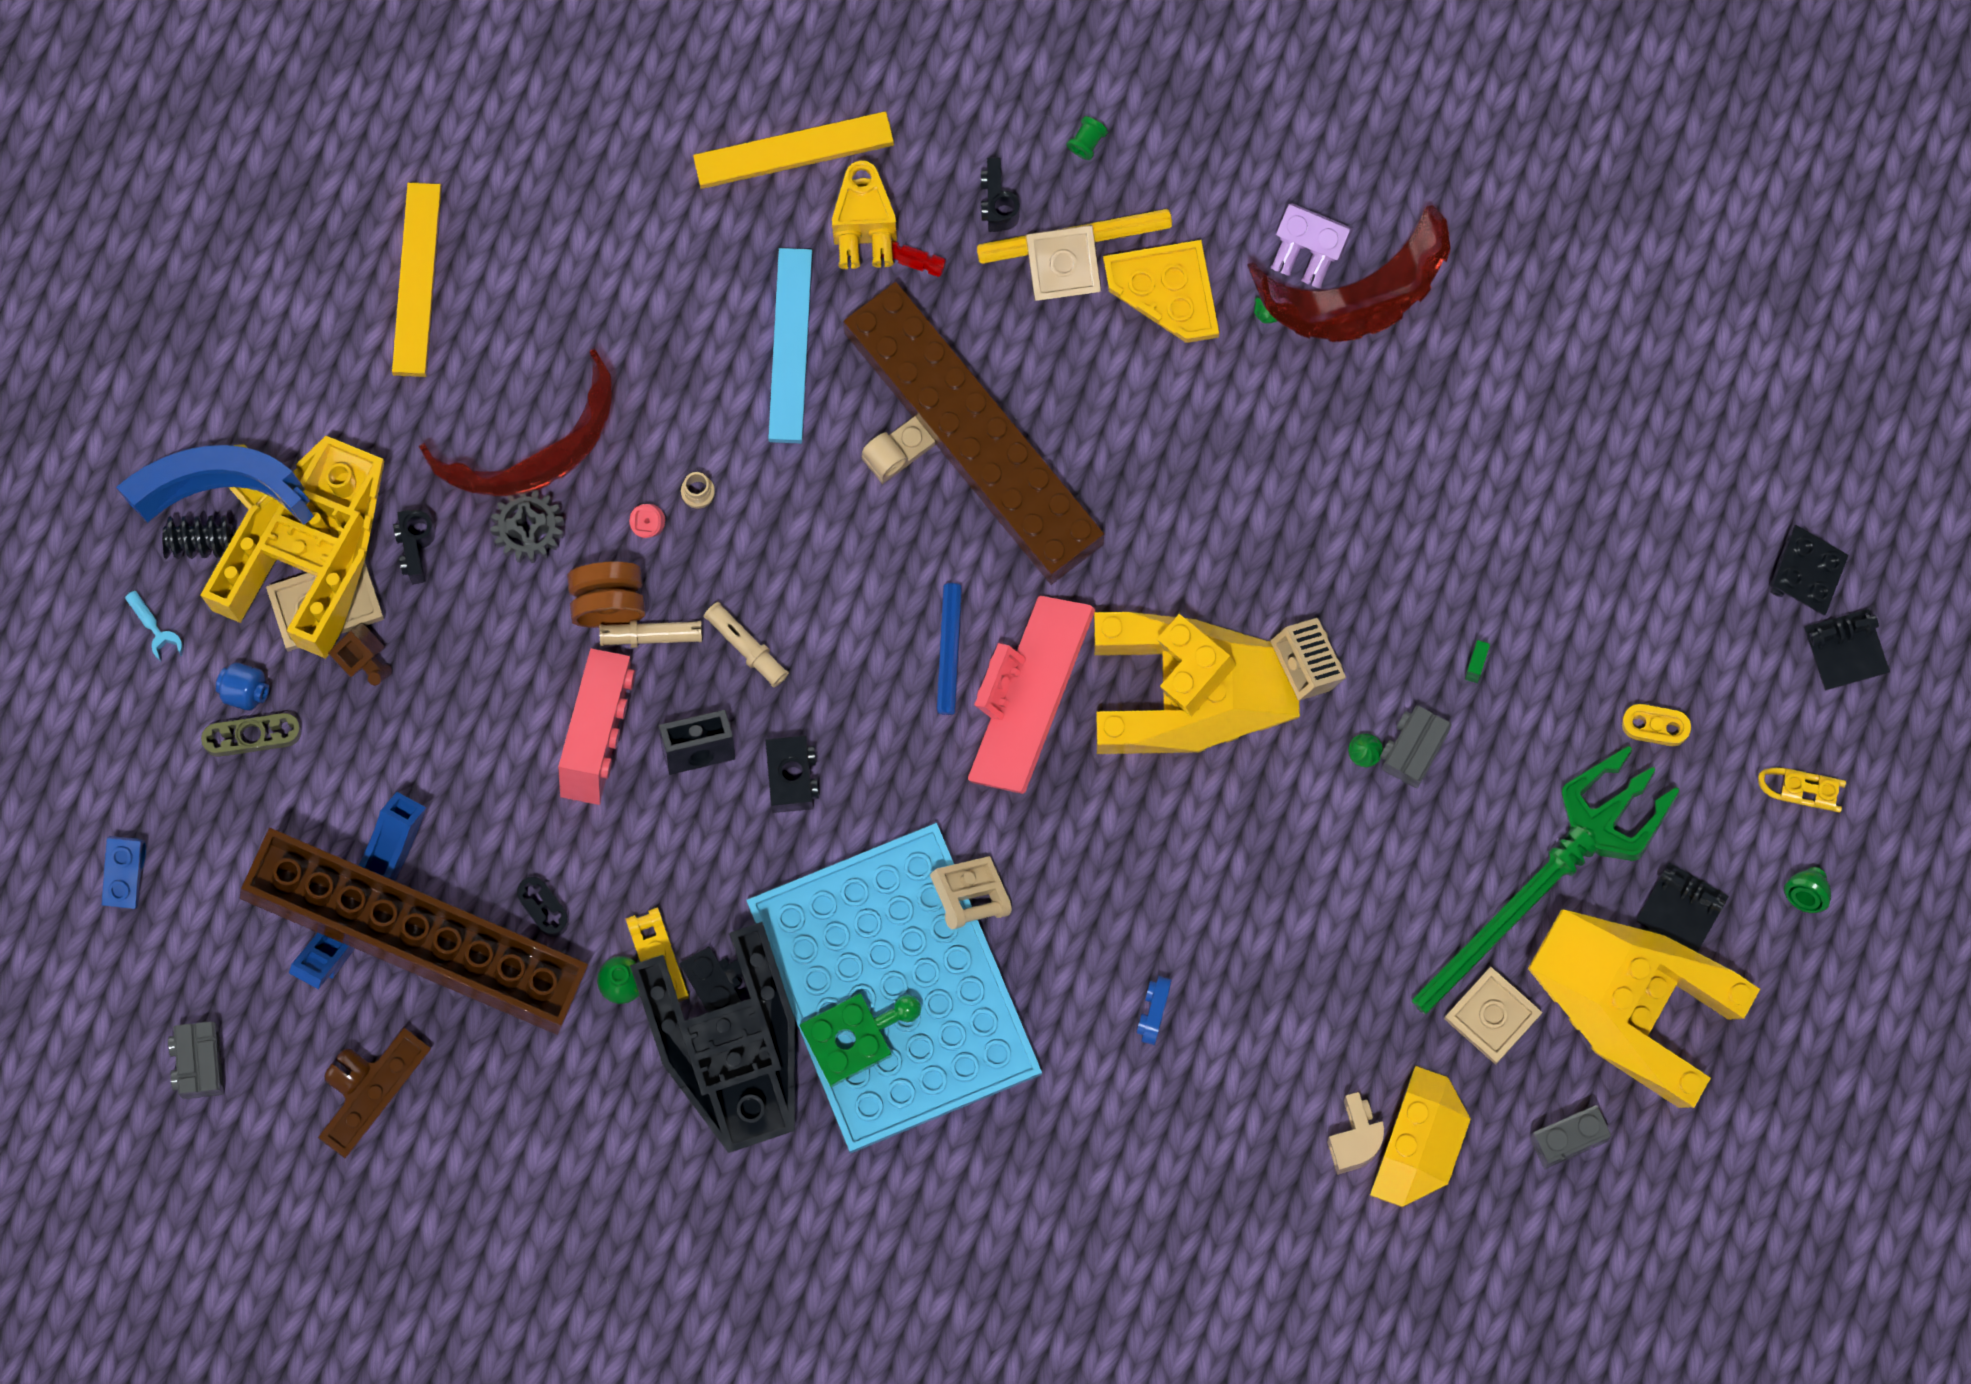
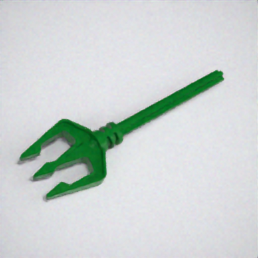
M1628 746L1568 782L1562 789V801L1570 831L1567 833L1569 841L1561 839L1559 841L1561 849L1552 848L1548 852L1550 856L1549 862L1414 997L1412 1003L1421 1013L1423 1012L1426 1015L1564 875L1573 876L1577 872L1575 864L1579 866L1585 864L1583 856L1592 857L1596 853L1598 856L1628 861L1639 860L1678 797L1679 788H1674L1655 800L1656 814L1633 838H1629L1614 830V827L1632 799L1644 793L1655 774V767H1651L1632 778L1628 789L1597 809L1589 808L1582 795L1605 773H1619L1632 753V747Z

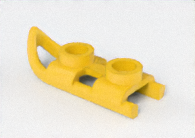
M1778 767L1764 769L1758 775L1760 788L1774 799L1841 813L1842 806H1837L1836 801L1839 787L1845 788L1846 786L1845 780ZM1766 775L1785 776L1781 794L1772 791L1765 782ZM1805 780L1818 782V785L1806 783ZM1803 792L1815 794V801L1803 799Z

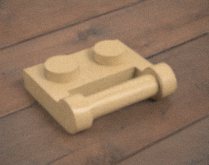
M990 856L937 868L930 874L946 911L945 921L950 929L961 928L967 922L991 916L996 918L1006 917L1011 913L1010 900ZM989 894L992 900L991 903L962 909L959 902Z

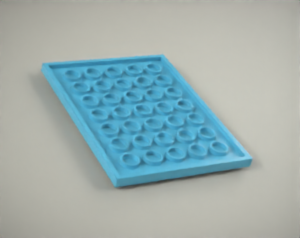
M937 823L746 900L755 923L763 922L793 1016L850 1154L1042 1075L1040 1066L978 920L967 922L963 927L957 929H950L946 924V911L930 874L937 868L954 865ZM969 899L959 901L962 909L972 907ZM860 993L873 1018L894 1009L895 1002L901 996L912 995L916 997L921 1004V1014L915 1021L906 1023L899 1020L880 1030L893 1056L831 1088L799 1025ZM844 1031L838 1035L836 1044L840 1049H850L854 1046L856 1037L852 1032Z

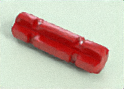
M892 241L893 261L896 259L899 264L922 272L926 269L928 274L937 277L942 275L946 265L944 258L936 255L930 257L927 252L907 245L900 247L898 242Z

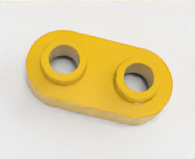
M1636 704L1629 707L1622 718V728L1625 734L1639 741L1666 746H1678L1686 741L1691 731L1689 718L1684 713L1672 709ZM1641 719L1645 727L1641 729L1636 728L1633 725V720ZM1668 725L1676 726L1678 734H1669L1666 727Z

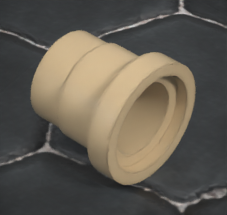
M693 472L686 476L681 487V495L683 501L688 506L700 509L712 502L715 489L712 481L703 473ZM695 482H701L706 485L705 490L698 494L691 493L688 488Z

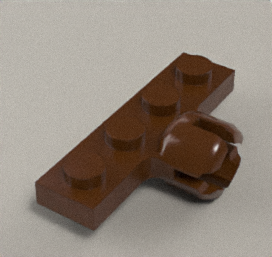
M403 1028L375 1063L366 1061L352 1049L341 1051L335 1060L351 1073L348 1076L338 1067L331 1064L326 1070L324 1077L329 1085L344 1096L345 1102L318 1136V1139L345 1159L431 1048L407 1029Z

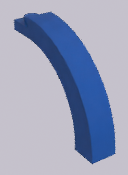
M215 445L180 451L143 467L116 487L128 504L147 523L164 509L185 497L222 487L248 488L267 494L286 507L303 525L314 517L306 506L310 500L302 492L305 488L293 471L270 455L239 446Z
M396 792L380 810L373 834L358 866L395 881L415 840L426 807ZM317 932L314 938L293 961L289 974L319 990L329 977L331 979L334 978L355 948Z

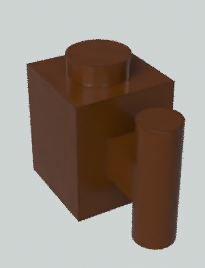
M363 623L352 629L328 652L350 677H353L363 669L369 675L368 682L373 686L380 684L392 674V668L388 664L382 665L376 658L385 646Z

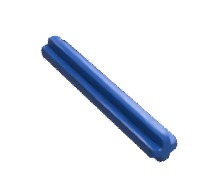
M946 583L943 586L937 712L942 715H953L956 705L962 592L961 585L956 583Z

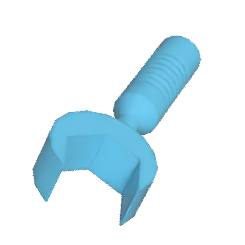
M137 591L130 592L125 597L126 601L137 614L145 628L151 629L155 635L152 641V651L155 657L161 662L159 650L166 643L177 645L179 654L182 656L184 645L179 636L170 631L161 632L157 627L156 618L150 612L147 605H145Z

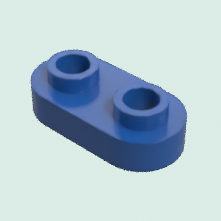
M1158 976L1157 982L1150 981L1145 999V1001L1151 1002L1149 1014H1141L1137 1034L1143 1035L1142 1042L1156 1044L1172 979Z

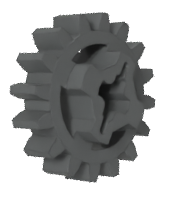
M521 489L519 498L515 499L510 493L507 495L509 501L507 505L498 502L497 506L501 513L492 514L491 516L492 521L498 525L490 529L492 535L499 536L494 541L497 548L505 546L503 552L507 558L514 552L517 562L521 563L523 557L528 556L530 562L535 563V555L539 553L544 559L548 558L546 552L548 547L553 550L558 549L554 539L563 538V531L557 527L563 526L564 520L563 517L557 516L561 512L558 504L549 507L552 502L549 495L540 500L538 490H534L531 497H529L524 489ZM531 506L539 508L545 514H537L531 509ZM518 509V511L516 512V514H515L512 518H509V516H510L515 510ZM526 515L532 524L529 530V538L523 529L525 527ZM543 534H547L542 541L537 543ZM508 537L519 539L523 542L524 546L515 544Z

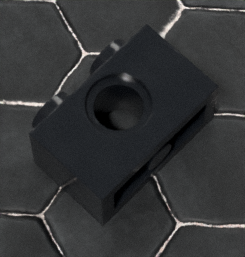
M725 710L659 725L661 748L669 775L735 760L733 735Z
M806 736L765 739L772 813L812 810V799H819L817 778L811 779L810 766H816L814 745L808 746ZM796 767L802 771L801 777L795 781L785 779L783 775L788 768Z

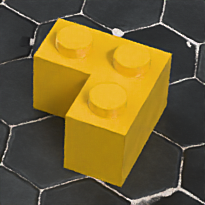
M1178 614L1157 638L1162 648L1179 662V665L1160 687L1169 699L1192 717L1234 669L1236 664L1227 652L1181 614Z

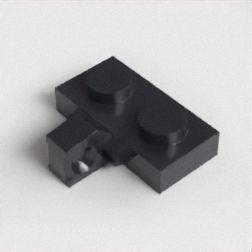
M708 946L679 963L707 1013L742 1002L735 989L741 986L739 978L743 977L737 960L730 964L726 958L718 962Z

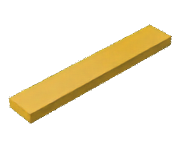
M885 111L694 154L693 158L700 188L704 189L894 146Z
M407 183L392 364L393 376H427L442 191L441 184Z

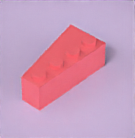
M590 648L558 766L560 797L596 805L601 803L605 782L609 778L611 771L612 751L618 745L620 729H618L619 721L625 718L628 699H625L626 690H632L636 671L631 669L630 656Z

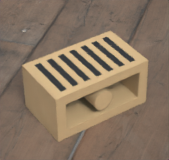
M1318 618L1287 626L1270 640L1298 701L1329 692L1346 678L1342 665L1337 659L1328 640V635L1322 628Z

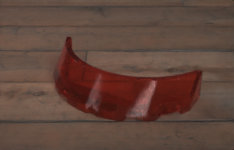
M1433 205L1426 206L1415 231L1407 243L1387 264L1358 282L1336 289L1310 291L1292 288L1278 283L1265 275L1254 262L1247 264L1263 306L1282 325L1293 330L1296 334L1309 339L1310 337L1328 339L1329 342L1356 340L1366 334L1378 333L1403 318V313L1417 300L1421 302L1431 290L1430 284L1437 275L1443 260L1447 262L1451 250L1447 220Z
M595 348L589 351L593 364L592 384L588 392V401L574 428L565 438L509 469L500 471H472L463 463L449 465L432 457L425 443L418 446L422 457L437 477L457 488L472 493L490 496H511L546 487L554 480L563 478L574 470L596 445L603 432L610 411L612 398L611 375Z

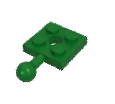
M860 993L805 1021L799 1026L832 1088L892 1057L893 1055L880 1030L899 1020L906 1023L915 1021L921 1014V1004L916 997L904 995L897 999L894 1009L873 1018ZM844 1031L852 1032L856 1037L854 1046L847 1050L840 1049L836 1044L838 1035Z

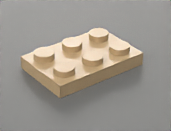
M365 561L340 634L351 631L361 623L367 626L384 620ZM310 573L266 586L287 652L299 648L286 630L317 577Z

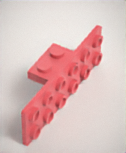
M1039 596L1018 650L1015 651L1009 645L998 643L994 655L990 659L989 668L982 686L978 690L977 699L974 704L991 719L968 776L969 781L1020 794L1026 792L1093 618L1094 607L1087 604Z

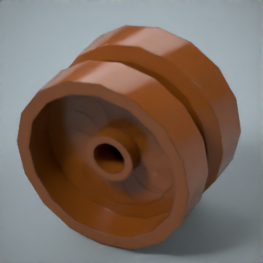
M600 562L580 566L567 574L569 593L577 597L570 603L573 624L581 627L599 628L600 624H630V621H639L645 616L643 595L636 593L642 587L640 566L628 562Z

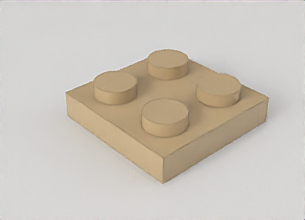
M1092 225L1025 234L1035 301L1101 292Z
M1490 967L1444 1019L1496 1065L1543 1012Z

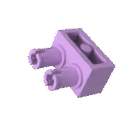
M1288 204L1276 234L1280 237L1282 243L1270 268L1280 271L1283 262H1285L1281 273L1290 276L1300 249L1306 247L1311 250L1310 252L1313 255L1301 281L1310 284L1315 274L1312 286L1321 289L1331 261L1341 260L1353 228L1296 204Z

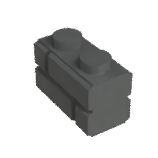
M1417 705L1412 713L1405 711L1396 729L1401 731L1396 742L1389 740L1380 758L1385 760L1382 770L1418 789L1449 734L1452 724Z
M212 1021L173 1026L174 1036H168L170 1057H176V1070H171L173 1091L178 1090V1095L182 1099L223 1095L219 1026Z
M1595 1105L1533 1132L1530 1140L1545 1170L1590 1150L1591 1147L1595 1148L1607 1143L1611 1138V1134L1598 1106Z

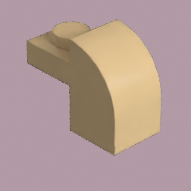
M1359 1092L1346 1095L1344 1099L1352 1130L1329 1136L1327 1141L1337 1175L1366 1166L1377 1155L1383 1141V1121L1369 1125L1368 1121L1373 1119L1371 1108L1367 1099L1361 1100Z

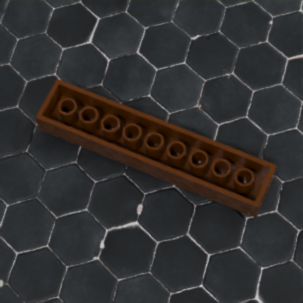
M894 282L843 321L844 334L908 412L919 420L935 440L936 446L1051 585L1104 545V533L897 282Z
M270 827L240 891V899L556 1035L559 1034L588 967V964Z

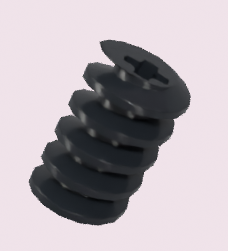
M213 515L208 517L206 525H202L200 517L195 516L191 526H189L186 516H182L179 526H175L172 516H169L166 526L163 528L162 545L164 558L167 559L172 551L173 556L176 559H180L183 556L184 550L189 559L195 558L198 550L202 558H208L211 549L216 558H221L224 550L227 549L235 535L234 527L229 525L226 515H222L219 525L215 524Z

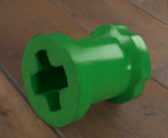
M1084 116L1081 120L1082 126L1075 137L1068 140L1066 146L1078 157L1091 160L1094 156L1093 150L1101 137L1107 136L1108 131L1099 121Z

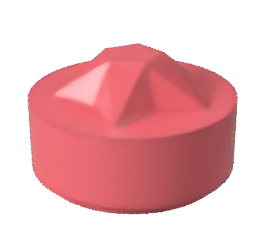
M653 504L639 505L630 515V527L639 537H655L662 532L665 526L664 513L658 506Z

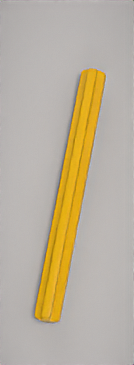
M1168 209L1068 228L1092 225L1095 243L1169 229L1172 227V217ZM1026 236L983 243L977 246L978 260L982 264L1028 255Z

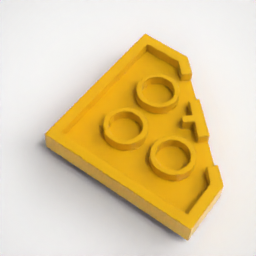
M1201 240L1103 256L1108 291L1185 343L1219 338V328Z

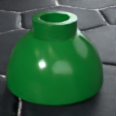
M1810 867L1808 870L1794 874L1784 886V894L1787 900L1797 909L1807 913L1823 912L1829 907L1831 901V888L1826 880L1827 875L1822 869L1817 867Z
M617 956L607 960L601 966L597 976V985L605 999L612 1003L625 1004L639 996L630 965L637 963L635 960L625 956Z

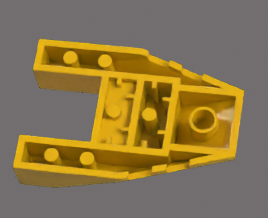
M325 436L296 464L297 468L293 471L305 488L302 492L310 500L306 506L314 517L303 525L286 507L269 495L258 506L253 505L246 513L200 594L209 608L215 613L241 623L276 560L315 575L317 577L286 632L297 647L326 659L329 655L328 652L333 648L343 629L366 558L385 462L383 458L328 436Z
M1094 612V655L1162 654L1164 682L1179 665V662L1162 648L1157 638L1176 617L1134 612ZM1185 618L1227 652L1236 666L1192 717L1169 699L1164 692V710L1097 712V754L1201 752L1211 746L1223 742L1227 743L1239 739L1240 736L1258 730L1262 731L1299 718V701L1271 642L1196 619Z
M1564 909L1560 911L1528 967L1529 971L1552 1000L1557 1002L1569 1017L1568 1020L1575 1029L1580 1030L1592 1045L1591 1049L1594 1053L1678 1108H1694L1711 1078L1648 1037L1675 987L1678 986L1728 1020L1744 1019L1760 991V988L1734 971L1664 935Z

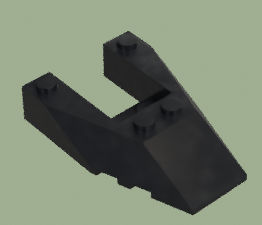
M763 922L729 933L750 999L688 1020L684 1019L663 955L630 965L663 1066L728 1153L795 1131V1019Z

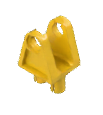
M857 161L848 167L833 213L834 245H839V268L848 269V256H851V269L860 267L859 244L872 243V266L881 268L882 254H884L885 268L891 267L894 264L892 241L897 242L895 214L877 169L868 161ZM860 170L867 171L872 178L852 180L853 176Z

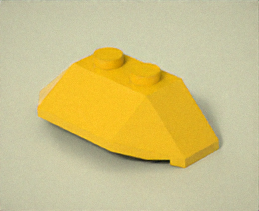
M1415 1066L1370 1196L1405 1207L1448 1185L1471 1120L1448 1077Z

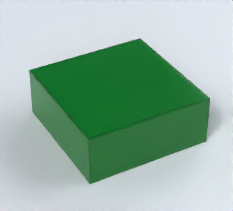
M1477 640L1465 680L1478 684L1490 647L1489 643Z

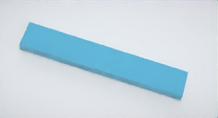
M779 248L768 438L769 442L802 444L812 249Z

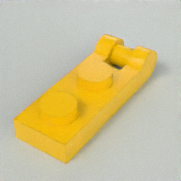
M658 907L648 910L649 914L638 918L635 915L625 918L640 962L663 955L678 1001L688 999L689 996ZM654 927L656 936L643 940L641 931Z

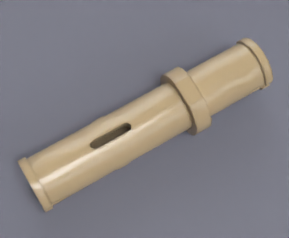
M716 602L705 612L704 618L747 659L746 664L750 668L755 667L771 683L773 688L785 680L789 673L769 654L770 649L765 644L760 645L722 607L720 602Z
M632 620L630 624L599 625L600 646L631 644V648L638 647V644L702 642L701 621L637 624V620Z

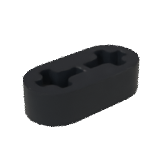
M537 877L524 879L517 888V896L521 905L545 935L549 937L562 935L569 925V918L565 909L541 879ZM529 886L533 889L541 888L538 894L543 903L539 906L534 899H525L528 895L526 889ZM548 908L554 916L561 915L558 919L560 925L557 928H554L552 925L545 926L548 922L543 913L545 909Z

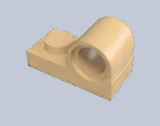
M914 416L890 435L885 432L871 440L862 451V460L883 485L936 444L935 440Z

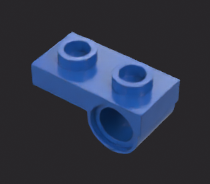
M107 837L102 906L131 909L138 907L140 877L146 858V842L143 839Z

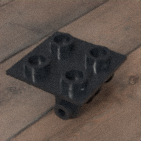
M1794 525L1791 535L1788 536L1785 551L1781 554V561L1777 565L1778 569L1775 577L1770 583L1772 587L1771 593L1778 597H1783L1784 594H1787L1825 616L1849 555L1803 528Z
M1869 609L1804 627L1825 691L1890 673L1876 628L1879 627L1876 615H1871Z
M1668 863L1636 921L1654 932L1698 952L1729 896L1677 866Z

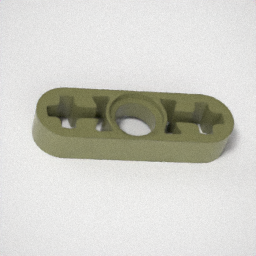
M287 713L211 724L204 729L201 735V742L205 750L215 757L283 748L298 742L301 737V726L294 716ZM287 722L289 727L294 728V730L288 732V737L283 738L279 732L270 733L272 740L267 741L268 733L264 725L269 724L271 731L282 729V723ZM251 726L259 728L261 736L257 742L248 744L242 740V733L246 728ZM235 729V738L238 745L234 746L233 741L229 739L221 741V747L216 748L209 740L214 739L217 732H220L224 738L233 737L231 730Z

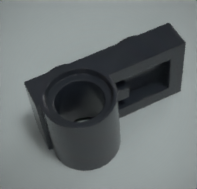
M987 158V169L981 170V189H988V201H981L982 221H988L989 232H1002V230H1009L1017 225L1020 218V203L1017 196L1012 192L1001 191V159ZM1005 205L1011 207L1013 212L1004 216L997 213L996 210L1000 206Z
M405 510L397 512L399 523L393 524L396 542L397 544L403 543L405 555L399 556L402 575H408L412 585L424 583L426 581L420 549L429 546L434 541V526L429 515L423 511ZM422 523L427 525L426 531L421 535H412L410 533L411 528L415 524Z

